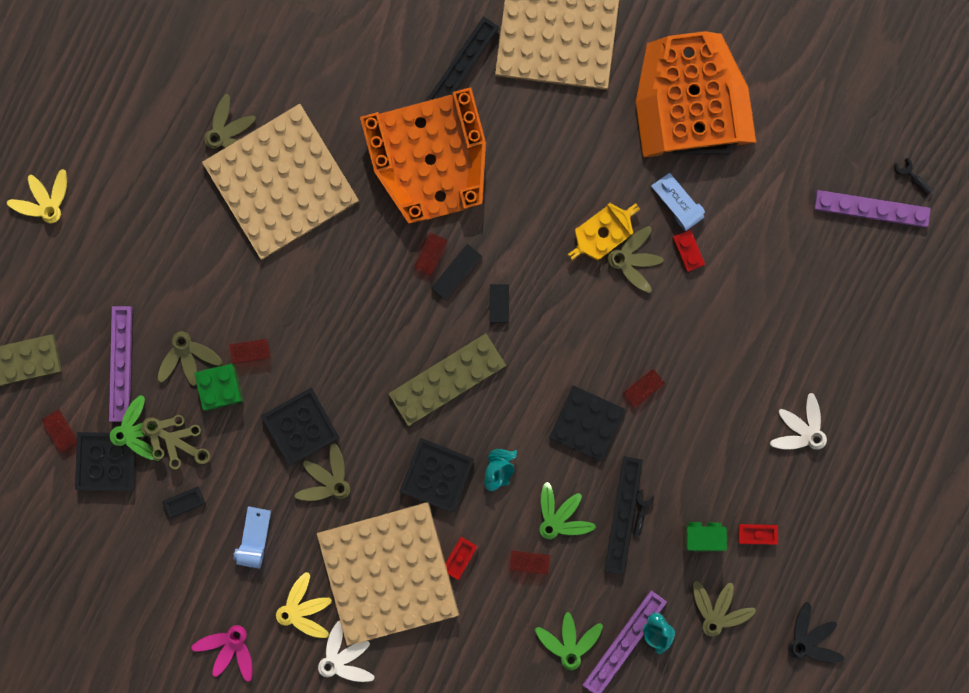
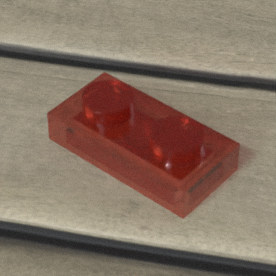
M430 232L414 268L432 275L447 240Z
M268 339L229 344L232 364L271 358Z
M652 369L624 391L623 394L634 407H637L663 386L665 382Z
M56 410L42 419L61 452L77 444V438L60 410Z
M511 550L509 570L548 574L550 555Z

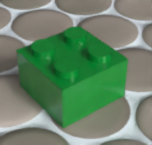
M234 364L194 372L204 411L244 402Z
M688 522V526H683V549L727 551V527L722 526V523L707 522V526H702L701 522Z

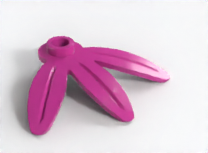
M234 625L227 633L206 636L191 646L193 651H205L225 644L215 661L212 675L214 677L220 675L226 669L236 651L238 665L243 678L246 681H250L252 678V660L244 643L247 633L243 627ZM235 632H238L240 634V637H237L235 635Z

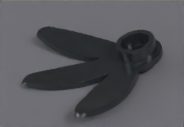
M806 602L796 618L795 640L789 643V654L795 659H801L806 655L821 662H842L844 660L842 654L827 648L813 647V645L829 636L836 628L837 623L833 621L822 624L806 635L811 616V605ZM795 646L799 647L798 653L795 651Z

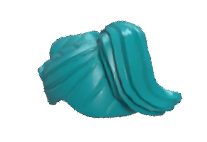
M494 449L489 453V465L486 468L484 485L487 490L495 491L500 486H507L509 484L510 477L515 471L514 465L509 463V461L517 457V450Z
M657 612L652 613L648 617L647 623L642 630L646 642L655 648V653L661 654L670 648L675 636L673 627Z

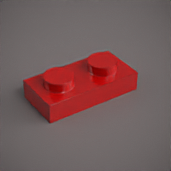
M691 230L672 237L686 272L705 265Z
M738 524V544L778 545V525Z
M461 537L446 562L448 574L459 580L478 546Z

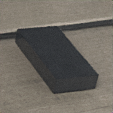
M490 284V323H509V284Z
M199 486L162 501L169 519L206 504Z

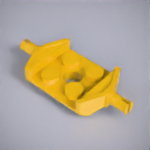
M609 203L604 209L576 228L575 236L578 246L568 253L570 259L573 261L577 256L584 253L598 261L633 234L630 218L640 210L635 203L627 210H623ZM600 228L608 230L609 235L606 238L598 235Z

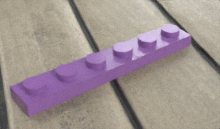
M821 190L816 191L814 210L925 228L928 227L931 210L928 207Z
M112 306L110 422H122L125 412L130 406L133 310L131 306Z
M650 590L582 685L593 693H602L644 635L642 630L647 623L648 617L652 613H659L667 601Z

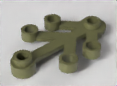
M176 415L171 419L162 421L152 417L147 418L142 423V431L146 436L150 437L153 448L152 457L154 459L160 460L164 456V451L160 448L159 436L166 442L170 458L169 467L176 470L181 466L175 446L192 455L198 464L203 465L209 461L210 453L206 449L197 450L179 439L187 436H198L201 433V428L198 425H192L190 428L168 433L163 428L173 425L176 427L182 426L184 423L183 416ZM175 418H181L182 423L176 424ZM153 424L155 430L150 431L148 425ZM193 427L198 428L197 434L191 432ZM155 451H161L162 456L156 457L154 455ZM200 453L205 455L204 460L198 459ZM173 460L178 461L177 467L171 465Z

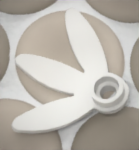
M813 393L808 394L806 404L809 426L793 413L784 409L779 410L782 420L801 436H785L770 441L772 447L792 450L809 445L812 449L819 450L826 445V435L820 431V408ZM814 438H820V443H814Z
M337 621L328 637L326 658L322 659L318 664L319 673L324 677H331L336 673L345 679L356 682L373 681L374 675L357 667L344 666V664L360 656L369 647L370 643L369 641L356 643L337 654L343 637L341 622ZM325 664L331 666L330 671L324 669Z

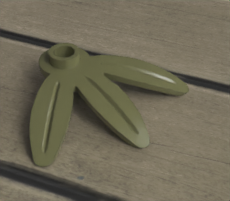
M228 94L221 98L216 107L212 123L213 130H209L204 136L205 144L212 149L220 146L226 148L238 140L230 137L243 132L256 120L255 116H246L224 127L230 108V96ZM215 136L217 138V142H211L210 137Z
M650 226L634 233L625 242L621 250H614L608 256V262L612 268L621 269L632 285L646 293L652 291L651 286L632 266H655L663 263L664 259L653 254H632V252L638 249L648 238L652 231ZM615 256L619 258L618 263H616L614 260Z
M179 331L172 337V345L174 347L164 358L158 372L157 381L159 383L164 382L174 370L179 357H181L182 367L188 381L192 386H196L194 372H197V366L192 353L213 365L221 366L223 362L213 350L202 344L191 342V337L188 333ZM183 337L185 343H179L178 338Z
M332 443L330 446V464L333 476L323 467L313 462H303V466L308 473L326 486L301 490L295 493V499L318 501L332 495L337 499L348 497L351 488L349 483L344 481V459L336 443ZM340 487H344L343 493H339Z
M698 581L693 583L697 606L705 618L702 626L703 631L708 636H717L720 634L722 627L741 624L750 619L756 612L755 608L752 607L739 609L725 615L733 597L732 583H728L721 591L714 610H712L709 596L704 587ZM715 624V630H710L709 625Z

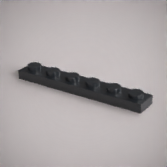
M482 17L426 101L452 95V92L457 91L498 31V25L486 17Z
M623 456L604 571L624 574L642 459Z

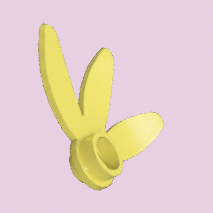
M62 169L58 172L51 199L42 183L33 175H29L30 189L40 206L31 202L12 199L7 201V205L24 215L42 216L43 220L47 223L57 222L61 217V211L58 207L65 196L67 188L66 171Z
M306 572L293 585L286 606H282L277 610L276 619L281 625H290L292 623L296 628L308 635L327 638L329 633L322 626L302 616L314 614L331 604L332 600L330 598H317L298 605L306 592L310 579V574ZM284 612L288 613V619L282 617Z

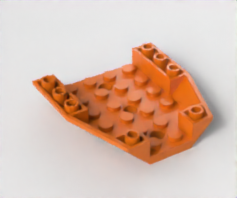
M703 31L667 36L647 43L636 97V110L643 157L659 156L663 152L731 143H737V145L756 143L749 89L722 34ZM691 49L694 52V56L687 58L684 56L683 51ZM689 87H698L699 94L691 95ZM696 123L703 124L704 131L701 133L696 132L694 125Z
M471 87L452 92V95L381 114L376 112L360 117L374 172L408 223L437 218L482 204L486 141ZM418 118H423L426 120V126L418 128L415 125V121ZM431 154L436 157L435 164L428 165L425 162L427 155ZM438 191L446 194V199L443 202H438L435 199V194Z

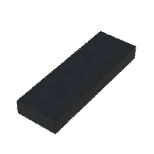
M467 244L431 289L447 300L481 259L482 255Z

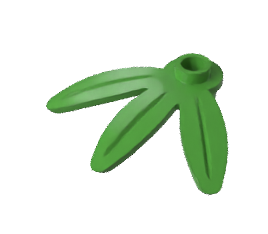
M140 395L128 407L121 426L112 429L110 440L117 446L126 444L140 456L159 461L152 457V446L136 439V437L146 436L142 431V423L133 426L144 406L145 398ZM149 424L148 429L150 431L155 430V426L153 424ZM118 432L123 433V439L118 440L116 434ZM155 451L154 455L156 457H161V455L157 451Z
M544 483L541 493V508L545 520L540 525L542 537L553 539L558 533L580 535L591 532L596 528L594 523L585 521L564 523L578 507L582 498L580 493L566 500L556 514H554L555 501L550 483ZM547 526L553 528L551 533L546 532L545 528Z
M566 612L562 624L564 646L551 633L540 627L535 628V633L549 651L562 658L561 663L563 667L572 671L580 666V656L585 654L596 643L602 632L603 625L598 623L593 626L576 645L574 621L571 614ZM568 658H573L575 662L569 664L567 660Z

